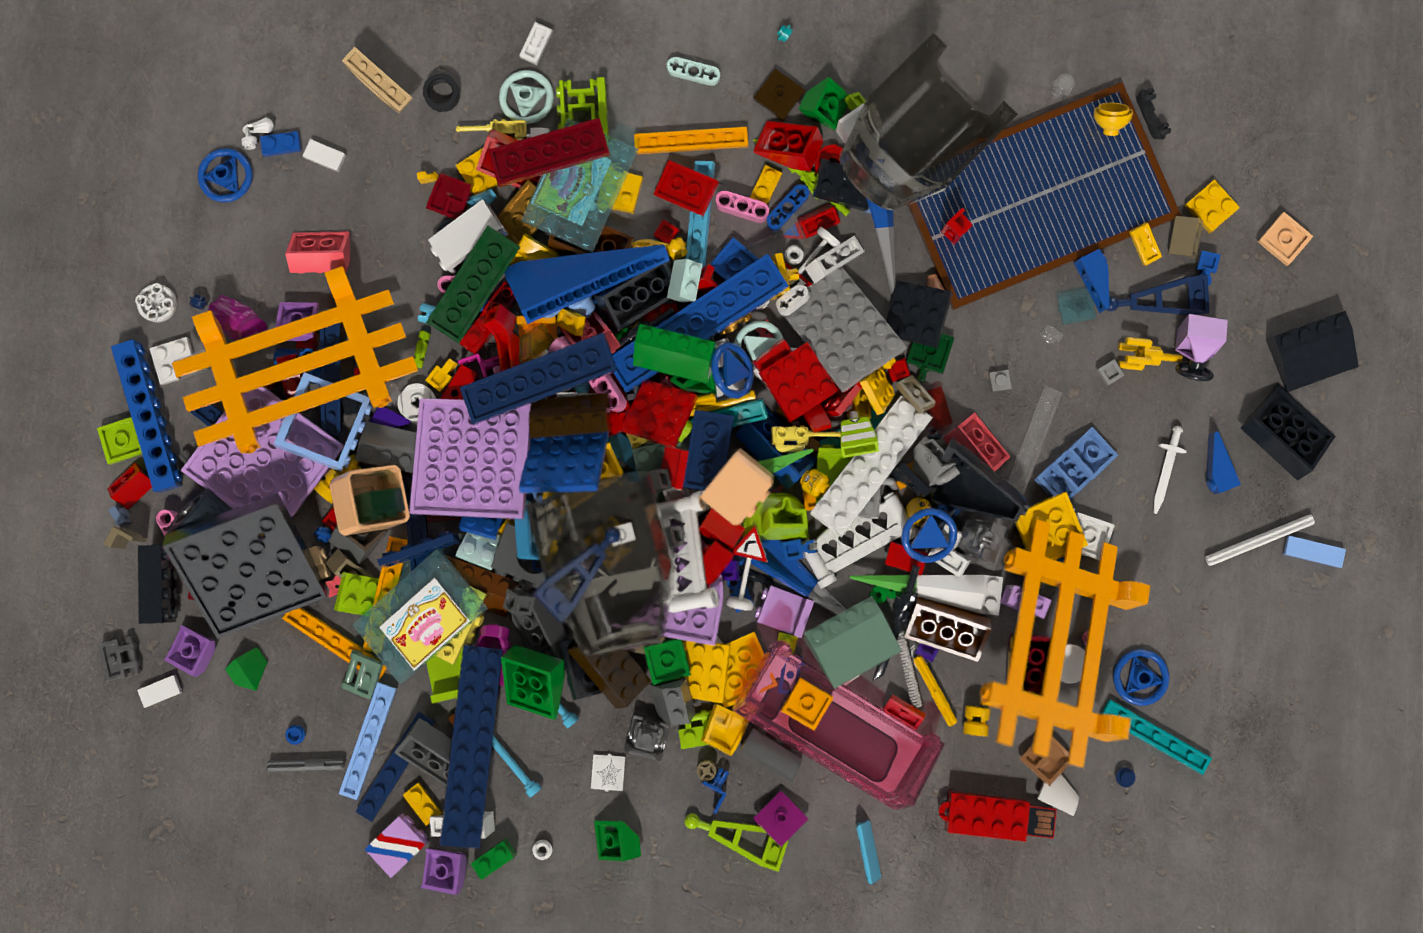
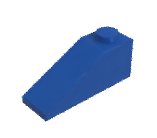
M1098 249L1074 262V265L1100 314L1110 308L1109 274L1106 256Z
M1218 431L1209 434L1206 477L1208 489L1213 494H1219L1241 485Z

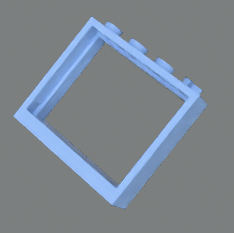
M304 372L294 397L306 393L310 383L320 387L333 383ZM359 393L346 396L361 402L362 405L339 461L286 442L298 413L284 418L274 446L342 472L343 468H347L351 458L348 457L350 451H354L357 446L358 440L356 436L358 432L362 433L366 422H363L365 414L369 415L371 412L372 404H370L369 397Z

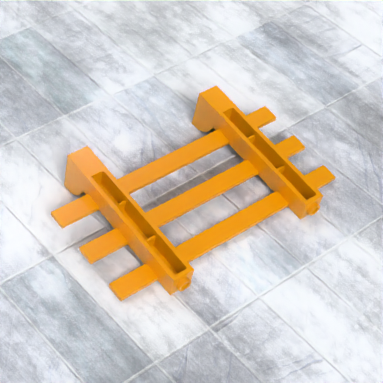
M343 266L324 272L337 307L229 344L226 342L220 323L211 310L192 316L206 351L173 362L172 366L175 375L178 378L211 367L217 385L182 397L186 410L190 412L222 401L228 418L226 421L194 431L198 447L233 435L236 446L242 454L253 453L256 449L261 448L255 427L365 389L373 408L385 407L388 403L392 402L385 382L417 372L418 368L413 356L380 367L374 348L406 338L402 324L398 323L368 333L362 318L364 314L394 304L389 289L356 300ZM343 322L348 341L238 378L232 359ZM353 355L355 356L361 374L249 412L243 393Z
M1036 519L1034 521L1030 550L1026 551L1015 548L1007 551L1004 557V570L1025 576L1006 685L994 681L984 683L980 690V703L1001 709L996 742L1012 746L1017 715L1037 721L1032 753L1048 757L1053 726L1072 731L1067 763L1083 768L1088 737L1105 742L1128 739L1131 719L1116 715L1096 714L1092 712L1108 607L1112 605L1128 610L1147 605L1150 585L1133 581L1118 582L1113 580L1118 547L1105 542L1102 543L1098 574L1079 569L1084 535L1073 531L1068 533L1064 563L1045 557L1050 523ZM1040 582L1058 587L1059 593L1042 694L1038 696L1022 691ZM1076 593L1093 599L1077 705L1073 707L1057 702L1074 595Z

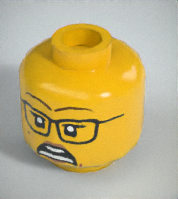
M816 469L806 471L800 481L802 490L815 498L824 495L830 488L828 476Z

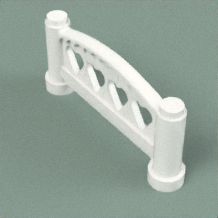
M701 491L692 493L688 497L661 502L654 506L656 516L661 517L660 529L671 526L670 522L672 519L685 523L681 530L683 539L687 544L677 554L674 553V549L659 553V556L671 555L673 562L664 561L663 559V561H660L661 565L675 566L669 612L672 613L706 606L707 608H714L719 605L716 589L714 587L707 588L697 514V512L706 509V502L700 498L703 494ZM677 557L690 561L680 573L676 571L675 559ZM679 576L692 580V583L683 592L678 590L680 584L677 582ZM666 583L667 589H668V591H669V590H670V584H669V583Z
M892 492L883 497L885 501L880 503L879 514L881 512L887 514V530L874 524L872 519L859 518L858 516L847 530L854 533L853 548L841 543L838 539L839 535L830 528H827L816 538V543L810 544V550H817L818 553H804L819 581L817 584L820 589L837 581L834 575L835 572L898 537H902V530L908 520V515L897 494L895 495ZM868 521L871 525L870 539L857 533L855 527L857 525L862 526L863 522ZM912 525L909 540L915 538L919 532L918 527L915 528ZM810 538L803 541V544H805L807 541H811ZM830 540H835L837 542L836 558L824 552L822 545L829 544Z

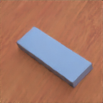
M1287 536L1283 555L1342 568L1346 549Z

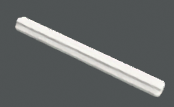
M1306 515L1205 557L1206 562L1209 566H1212L1311 526L1315 521L1312 515Z

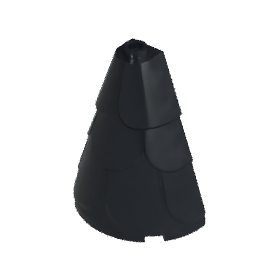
M952 438L942 460L949 463L952 458L956 462L954 465L956 467L958 460L961 458L965 461L964 467L968 464L972 468L960 470L959 475L942 485L935 484L929 486L928 489L931 492L924 498L930 503L955 507L960 510L982 513L984 516L1018 521L1020 515L1025 516L1029 505H1027L1028 500L1004 477L1001 478L988 464L981 461L966 446Z

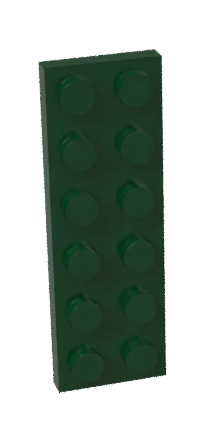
M487 225L426 323L459 344L521 246Z

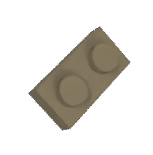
M913 375L897 383V389L919 414L934 407L935 400Z

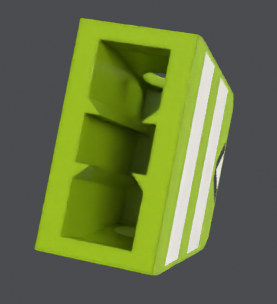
M857 411L850 412L848 420L841 422L842 458L879 452L878 439L869 418H860Z

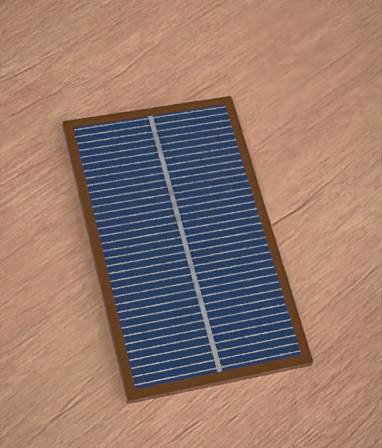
M1123 82L903 171L908 177L922 175L933 182L948 184L944 191L909 204L908 207L944 290L953 293L950 302L953 311L1078 260L1098 249L1102 250L1131 238L1129 231L1144 223H1148L1150 229L1175 220L1176 216H1181ZM1100 104H1125L1133 111L1131 121L1124 128L1119 129L1118 135L1108 136L1103 134V128L1096 123L1094 109ZM915 179V181H917L919 184L933 191H939L941 189L932 187V185L929 186L927 185V183L924 184L923 181ZM905 186L900 187L907 203L921 197L911 192ZM963 207L965 209L963 215L972 223V227L954 245L941 231L946 223Z

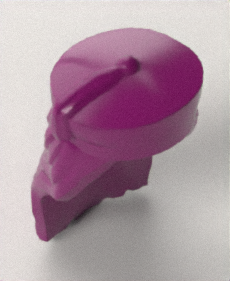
M220 295L218 299L209 304L208 311H212L220 323L223 333L232 340H241L267 331V324L259 319L250 307L237 300Z
M497 623L481 627L479 632L481 636L475 647L502 649V656L511 648V643L508 639L510 629L499 626ZM501 661L499 685L504 686V677Z

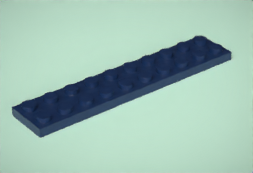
M463 645L440 846L480 848L502 649Z

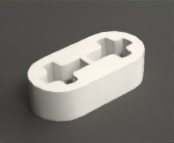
M796 285L781 296L776 302L778 312L781 315L787 316L805 304L809 299L807 287ZM797 293H803L804 296H797ZM782 304H785V305L788 304L789 307H788V308L782 307Z

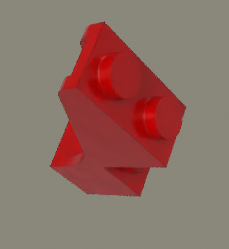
M499 304L487 310L483 326L492 333L496 340L500 371L502 372L523 364L529 345L513 333L517 317Z

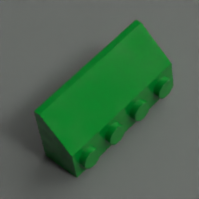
M639 324L634 343L633 366L708 384L712 370V357L718 346L713 341Z

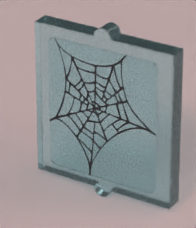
M1087 289L1057 294L1058 311L1061 314L1063 325L1096 319L1095 303L1092 301V297Z

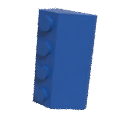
M767 407V419L744 424L735 434L740 442L759 461L792 454L780 452L776 449L775 445H772L771 428L785 426ZM784 441V445H796V441ZM809 453L773 473V475L781 484L789 489L817 462V458Z

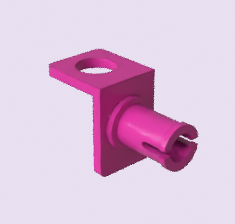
M479 353L458 361L460 365H466L478 360L484 378L488 377L487 373L493 369L492 367L500 365L498 355L484 360Z

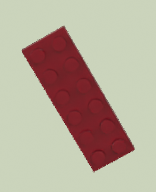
M600 118L488 150L498 187L610 156Z

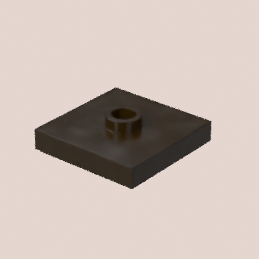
M775 68L753 97V100L784 121L806 90Z

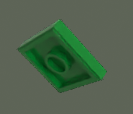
M671 639L643 647L653 685L691 675L682 640Z

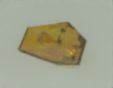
M543 323L537 326L532 324L524 330L525 334L519 340V364L535 359L554 342V339Z

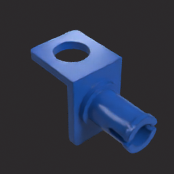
M720 767L711 783L705 781L701 783L721 795L712 812L714 814L717 813L727 794L721 788L730 774L724 771L722 777H720L724 770Z

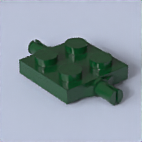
M942 332L938 348L912 343L906 363L920 369L918 381L925 382L927 372L944 373L954 337L945 335Z

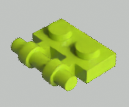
M701 710L691 720V722L702 720L703 725L692 727L690 722L685 724L686 728L678 729L681 749L708 745L702 742L701 738L712 711Z

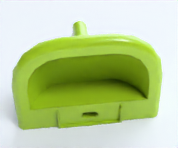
M770 493L763 503L759 500L756 504L758 508L750 518L746 516L741 522L742 527L745 528L742 533V539L755 525L760 540L809 539L806 509L800 499L791 494Z

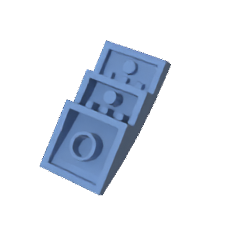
M1091 427L1034 480L1050 498L1062 492H1067L1069 499H1071L1101 473L1118 454Z

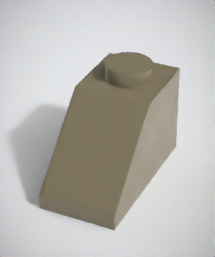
M337 549L326 562L331 571L340 578L342 577V572L373 577L360 564L358 565L340 549Z

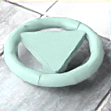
M521 70L513 73L504 81L500 88V106L505 115L512 121L523 120L527 124H533L542 120L553 106L554 93L551 84L543 75L535 71ZM524 77L536 79L545 89L513 84V82ZM509 86L512 89L521 116L515 114L507 105L506 97ZM547 93L544 108L538 114L526 117Z
M759 320L745 325L738 332L734 344L741 347L742 340L744 339L751 361H754L776 342L783 339L778 328L772 323ZM761 327L774 334L775 338L746 336V334ZM733 352V355L743 364L741 357L736 352Z

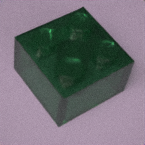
M401 488L374 490L353 496L359 524L367 523L371 520L375 522L383 521L386 518L397 517L398 512L405 511Z

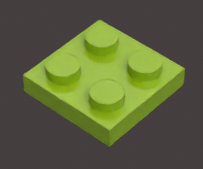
M132 417L97 428L108 465L142 455Z
M342 572L334 610L371 616L379 579Z

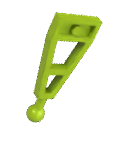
M693 813L685 817L684 823L687 828L695 829L698 827L709 831V837L756 864L779 872L788 841L780 847L769 836L763 857L760 858L738 845L742 830L766 833L759 825L713 820L711 824L700 820ZM716 828L736 829L733 842L715 832Z

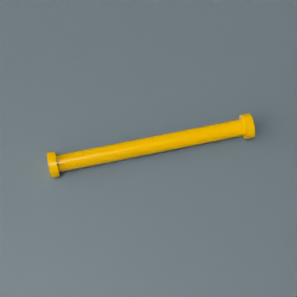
M752 390L741 398H729L718 401L713 405L693 408L690 416H694L695 410L710 412L757 400L755 392Z

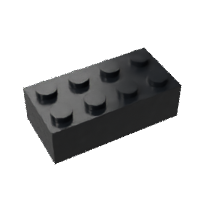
M663 263L593 295L609 329L620 331L670 300L667 298L672 273L667 263Z
M138 545L139 624L176 622L178 617V609L175 607V599L178 596L175 580L178 573L163 545Z

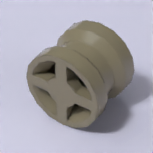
M703 760L698 764L697 775L701 780L709 781L715 777L716 766L712 761Z

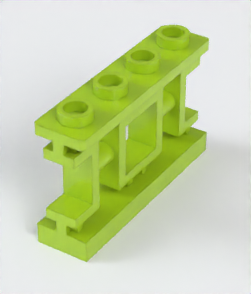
M597 77V80L590 79V88L572 89L571 80H567V82L559 80V86H556L557 98H560V105H557V114L561 116V123H558V129L574 125L573 111L591 110L592 120L600 118L609 149L605 78ZM596 87L598 90L599 111H596L595 103L585 102V96L595 95ZM565 89H567L569 97L578 96V104H568L569 112H566Z

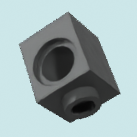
M507 589L503 608L514 615L531 616L536 597L525 590Z

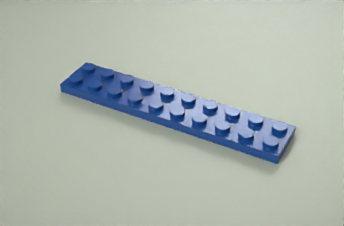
M766 254L655 328L709 340L787 289L789 285L770 256ZM635 341L612 355L618 370L613 373L626 393L658 373L657 371L633 366Z

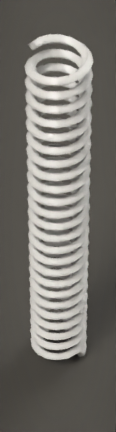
M900 631L901 633L898 637L900 640H897V642H901L898 645H902L899 647L902 648L901 651L903 652L899 654H904L900 657H905L900 660L902 661V666H907L903 668L904 675L906 676L905 679H907L905 681H911L906 683L909 688L908 691H910L908 693L911 694L909 696H915L910 698V700L916 699L911 701L913 703L911 705H917L916 707L918 708L922 706L920 692L917 688L916 676H914V667L911 664L912 658L909 655V646L906 643L907 638H904L905 631Z

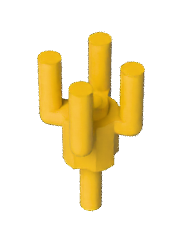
M1126 337L1125 343L1119 342L1117 347L1118 350L1135 352V356L1126 355L1125 361H1118V366L1121 369L1143 370L1145 365L1159 366L1161 360L1182 362L1183 359L1182 355L1163 353L1161 347L1152 346V340Z

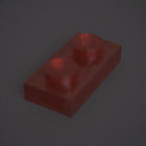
M942 387L927 390L928 394L936 402L934 407L928 409V413L932 417L933 427L938 428L953 423Z

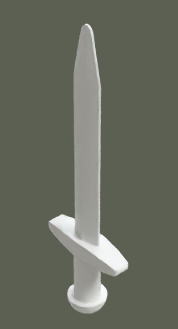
M1174 426L1172 428L1173 434L1170 445L1159 444L1161 448L1167 450L1154 498V514H1157L1164 501L1176 453L1187 452L1177 447L1180 434L1183 433L1181 426Z

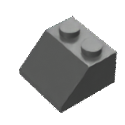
M337 526L329 542L359 565L373 552L388 533V530L383 529L344 536L339 532Z
M687 678L675 679L655 685L652 682L649 684L660 721L671 726L691 722L696 712Z

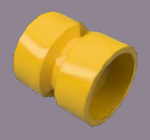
M330 468L325 474V479H320L314 489L325 500L333 504L329 484L333 478L342 474Z
M966 705L964 716L967 718V721L964 722L963 733L975 736H988L989 725L987 721L990 720L991 709ZM973 716L981 717V722L973 721Z

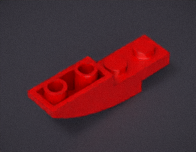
M504 282L482 310L480 317L460 341V345L474 355L493 336L483 326L487 310L501 304L510 311L516 302V298L508 283Z

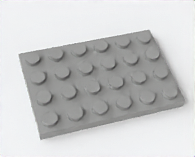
M842 266L817 283H811L813 285L807 287L809 292L808 301L790 315L784 316L804 344L809 343L820 363L842 393L906 350V345ZM798 292V293H797V296H801V297H802V296H804V294ZM782 304V307H785V308H788V307H789L788 304H787V305Z

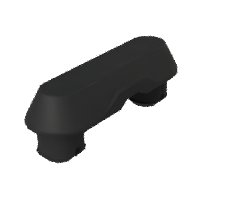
M1152 88L1148 90L1142 89L1136 97L1138 106L1152 138L1163 140L1171 132V128H1168L1170 125L1166 122L1161 124L1160 119L1155 115V108L1151 101L1156 99L1155 90Z

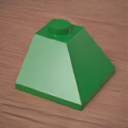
M827 77L806 92L798 110L809 119L832 130H836L838 121L843 117L848 106L844 99L849 94L830 77Z
M594 821L598 860L627 861L641 857L639 836L623 821Z

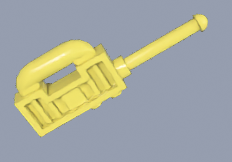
M502 119L501 121H490V124H487V126L456 127L457 132L485 130L491 132L494 129L503 134H515V139L519 141L527 138V123L523 120L506 121V119Z
M805 426L771 428L772 445H775L776 449L783 453L803 451L805 445L809 443L808 438L812 436L841 437V431L813 433L812 430H808V427ZM784 441H796V445H784Z

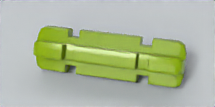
M426 331L419 332V341H417L414 352L417 368H422L424 361L422 359L425 358L428 346L427 341L430 338V333Z

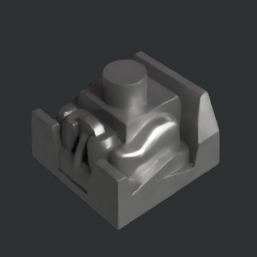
M975 518L966 519L961 529L962 538L957 547L961 553L968 557L994 564L1007 527Z
M634 713L624 751L661 761L670 725L659 719Z

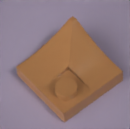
M1052 736L1048 757L1032 753V745L1019 759L1049 787L1070 765L1067 763L1069 752Z

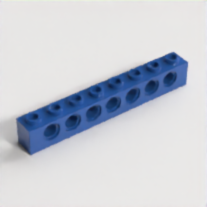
M133 339L111 346L153 492L162 493L181 487L182 474L177 470V457L171 450L170 445L172 441L165 430L166 420L164 416H161V403L155 396V383L150 379V366L145 361L143 355L145 354V349L140 342ZM134 357L135 363L130 366V360ZM140 375L141 380L136 384L135 378ZM145 393L146 399L144 402H141L140 397ZM150 411L151 418L146 420L145 416ZM155 429L157 435L152 439L151 432ZM161 447L162 454L157 457L156 451ZM166 465L167 473L163 475L161 470Z

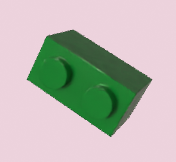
M505 838L474 859L471 866L479 878L483 880L512 860L517 853L507 838Z

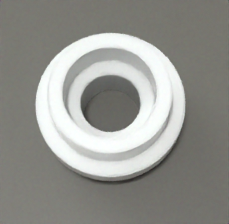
M795 245L788 247L784 254L785 260L792 265L799 264L803 259L802 249ZM793 252L797 254V258L795 259L791 258L790 254Z
M546 840L537 841L533 846L534 856L539 860H545L550 857L552 853L551 844ZM544 846L546 852L541 853L539 847Z

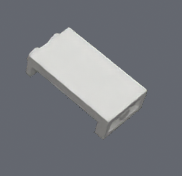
M483 199L428 239L432 246L430 250L436 257H439L441 260L439 264L444 271L448 270L452 274L456 273L454 267L468 257L487 225L504 236L508 235L491 206Z

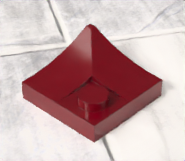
M440 173L430 194L426 209L457 219L465 213L474 185L445 173Z

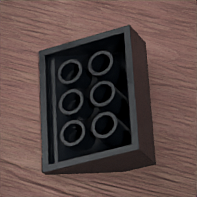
M1346 310L1266 339L1286 392L1359 367L1353 328Z
M1277 385L1240 428L1297 481L1314 470L1336 437L1280 385Z

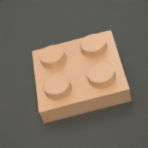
M1283 212L1258 240V243L1288 266L1312 239L1313 235Z

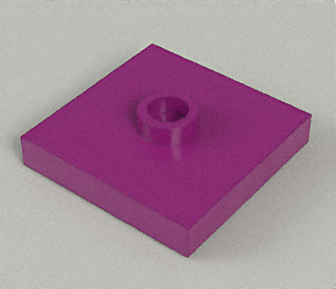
M780 791L753 820L782 847L808 821V818Z

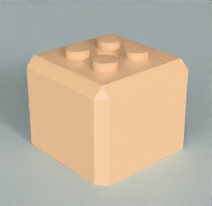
M740 448L700 498L733 525L741 524L746 516L750 518L758 508L756 504L759 500L763 503L770 494L768 489L772 486L774 477L771 472Z
M396 465L349 471L333 478L329 484L338 530L344 536L389 529L407 522L410 517L401 470ZM358 499H361L363 502L369 501L371 512L366 513L364 507L363 513L358 514L356 510L359 512L362 510L355 505V502Z

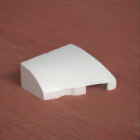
M1060 774L1050 787L1043 782L1037 799L1074 816L1079 796Z

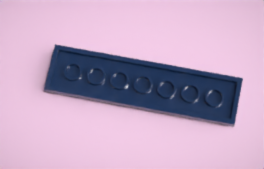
M601 333L460 387L471 422L475 425L618 370L605 333Z

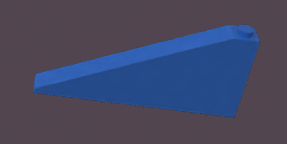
M662 244L521 261L509 266L504 274L527 324L670 260L666 248Z

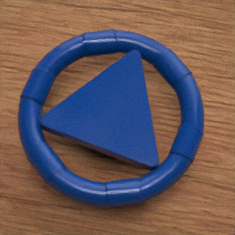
M223 148L212 151L202 160L198 169L199 186L204 194L214 201L222 203L235 201L248 191L252 183L253 173L250 162L242 153L233 149ZM220 156H233L205 175L213 159ZM236 158L245 169V179L240 189H238ZM205 179L235 193L218 195L211 191Z
M729 342L720 345L712 357V376L718 388L725 395L735 399L741 398L750 391L753 384L752 363L746 352L737 344ZM730 351L736 352L741 357L743 364ZM723 353L724 365L719 367V359ZM746 377L745 384L740 391L728 388V386Z
M926 508L912 514L902 530V544L905 551L911 558L924 563L936 562L946 557L954 548L957 540V527L954 520L948 513L936 508ZM932 515L943 519L948 524L950 529L948 543ZM928 516L910 545L909 536L912 525L919 519ZM945 547L943 550L930 556L922 555L913 550V548Z
M1136 649L1127 652L1117 661L1113 671L1115 689L1130 704L1138 706L1153 704L1160 700L1169 685L1170 676L1166 663L1159 655L1149 650ZM1137 656L1154 660L1160 668L1162 680L1142 663ZM1132 658L1128 681L1124 690L1120 674L1122 667ZM1161 684L1153 696L1142 699L1128 694Z

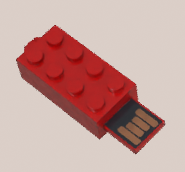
M948 790V799L940 804L938 814L945 821L944 829L948 833L1026 842L1027 836L1054 839L1057 809L1030 806V802L1026 799Z

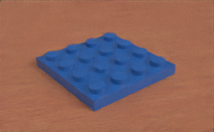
M609 433L539 439L531 438L530 449L525 459L518 487L520 493L598 491Z

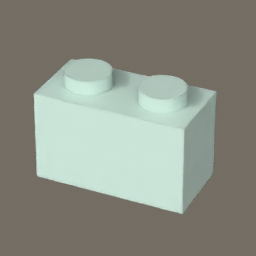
M689 259L674 260L667 298L682 303L696 301L703 264Z

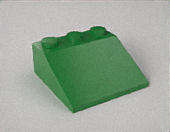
M514 645L501 657L507 704L556 720L565 677L563 660Z

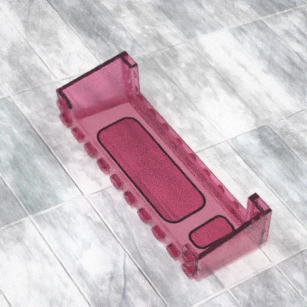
M777 640L770 645L734 704L733 711L894 810L914 806L945 743L940 741L941 738L933 733L923 736L918 734L914 727L905 726L900 723L901 720L899 718L884 713L885 710L883 708L868 703V699L861 695H855L845 685L834 689L826 675L824 676L818 672V668L803 663L802 659L797 655H791V646L787 642ZM799 677L834 697L815 731L780 711Z

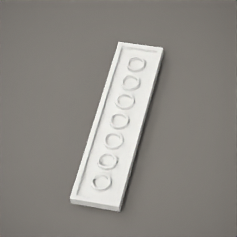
M901 395L874 430L878 439L879 452L854 456L811 511L810 515L842 537L932 420V417L925 412L919 414L909 401Z

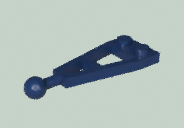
M1208 275L1183 277L1131 293L1127 299H1117L1110 296V308L1107 311L1112 312L1118 307L1130 306L1131 310L1182 315L1210 313ZM1187 284L1188 309L1162 306L1163 290ZM1154 293L1155 306L1137 305V298Z
M617 528L607 529L605 539L599 545L592 544L549 576L533 593L559 622H563L577 606L607 556L604 553L605 549L611 543H616L620 540L621 533ZM594 553L597 557L587 571L580 563ZM574 568L583 579L569 601L553 583Z

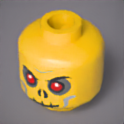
M921 497L912 499L906 506L908 519L919 510L932 508L930 502ZM928 516L919 519L913 525L922 526Z

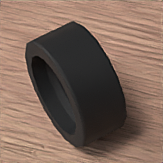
M435 74L425 81L423 96L428 106L433 110L448 112L458 104L460 90L456 81L451 76ZM438 83H447L452 88V97L445 103H437L431 98V89Z

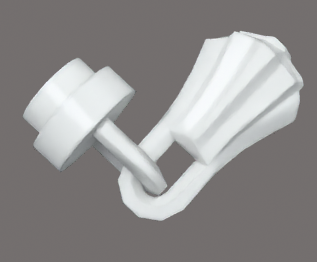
M265 117L255 123L245 125L243 127L245 137L241 139L244 148L247 150L255 149L257 138L251 134L271 132L274 126L273 121Z

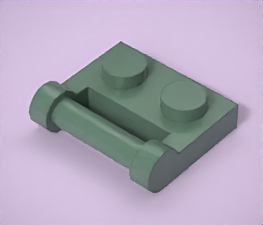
M352 650L345 680H342L341 688L370 700L373 697L384 663L366 656L358 650ZM358 662H361V667L357 676V680L354 684L352 680L356 671V667Z

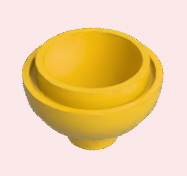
M1103 103L1094 109L1096 123L1103 128V134L1108 136L1118 135L1119 129L1124 128L1133 116V111L1129 109V106L1120 103Z

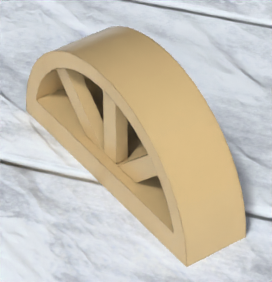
M356 47L342 60L346 67L369 90L397 113H401L412 101L413 98Z

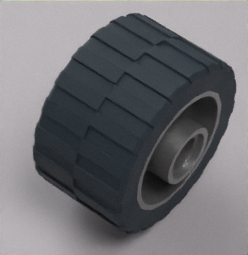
M204 489L177 514L168 527V533L230 511L232 508L210 489Z

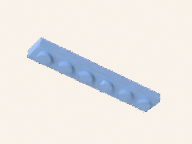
M381 682L377 683L339 791L340 795L355 800L359 799L397 688Z

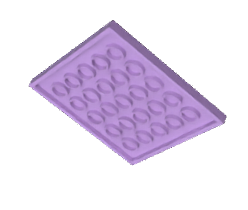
M264 386L243 393L249 412L283 401ZM225 411L215 424L228 420ZM301 413L297 414L286 440L288 443L336 460L344 449L342 443ZM284 418L255 427L261 446L255 452L242 454L238 450L232 435L198 447L181 471L205 489H210L233 509L278 493L288 513L293 518L329 467L274 446L275 439L284 421Z
M420 399L409 513L524 519L526 493H520L518 487L525 459L530 449L528 417L531 404L473 425L464 400Z

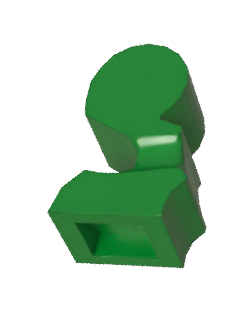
M873 586L869 591V597L872 596L876 603H883L887 597L889 599H894L896 596L900 597L902 592Z

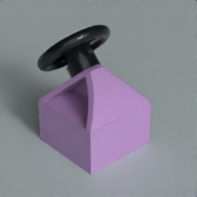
M1189 314L1176 332L1175 351L1186 356L1190 361L1189 363L1176 365L1175 370L1179 375L1203 382L1214 378L1213 372L1205 367V363L1226 342L1227 320Z

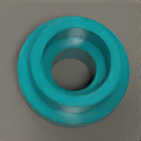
M790 24L787 26L782 25L777 32V35H779L777 40L785 42L793 32Z

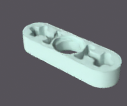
M672 57L667 62V71L672 76L714 86L720 81V71L714 66L679 57ZM675 63H678V67L680 68H677L676 71H674L672 66ZM684 65H686L685 74L683 73V69H681L684 68ZM696 67L699 73L696 76H691L688 73L689 68ZM711 72H714V75L716 77H713V79L710 80L708 75H710Z

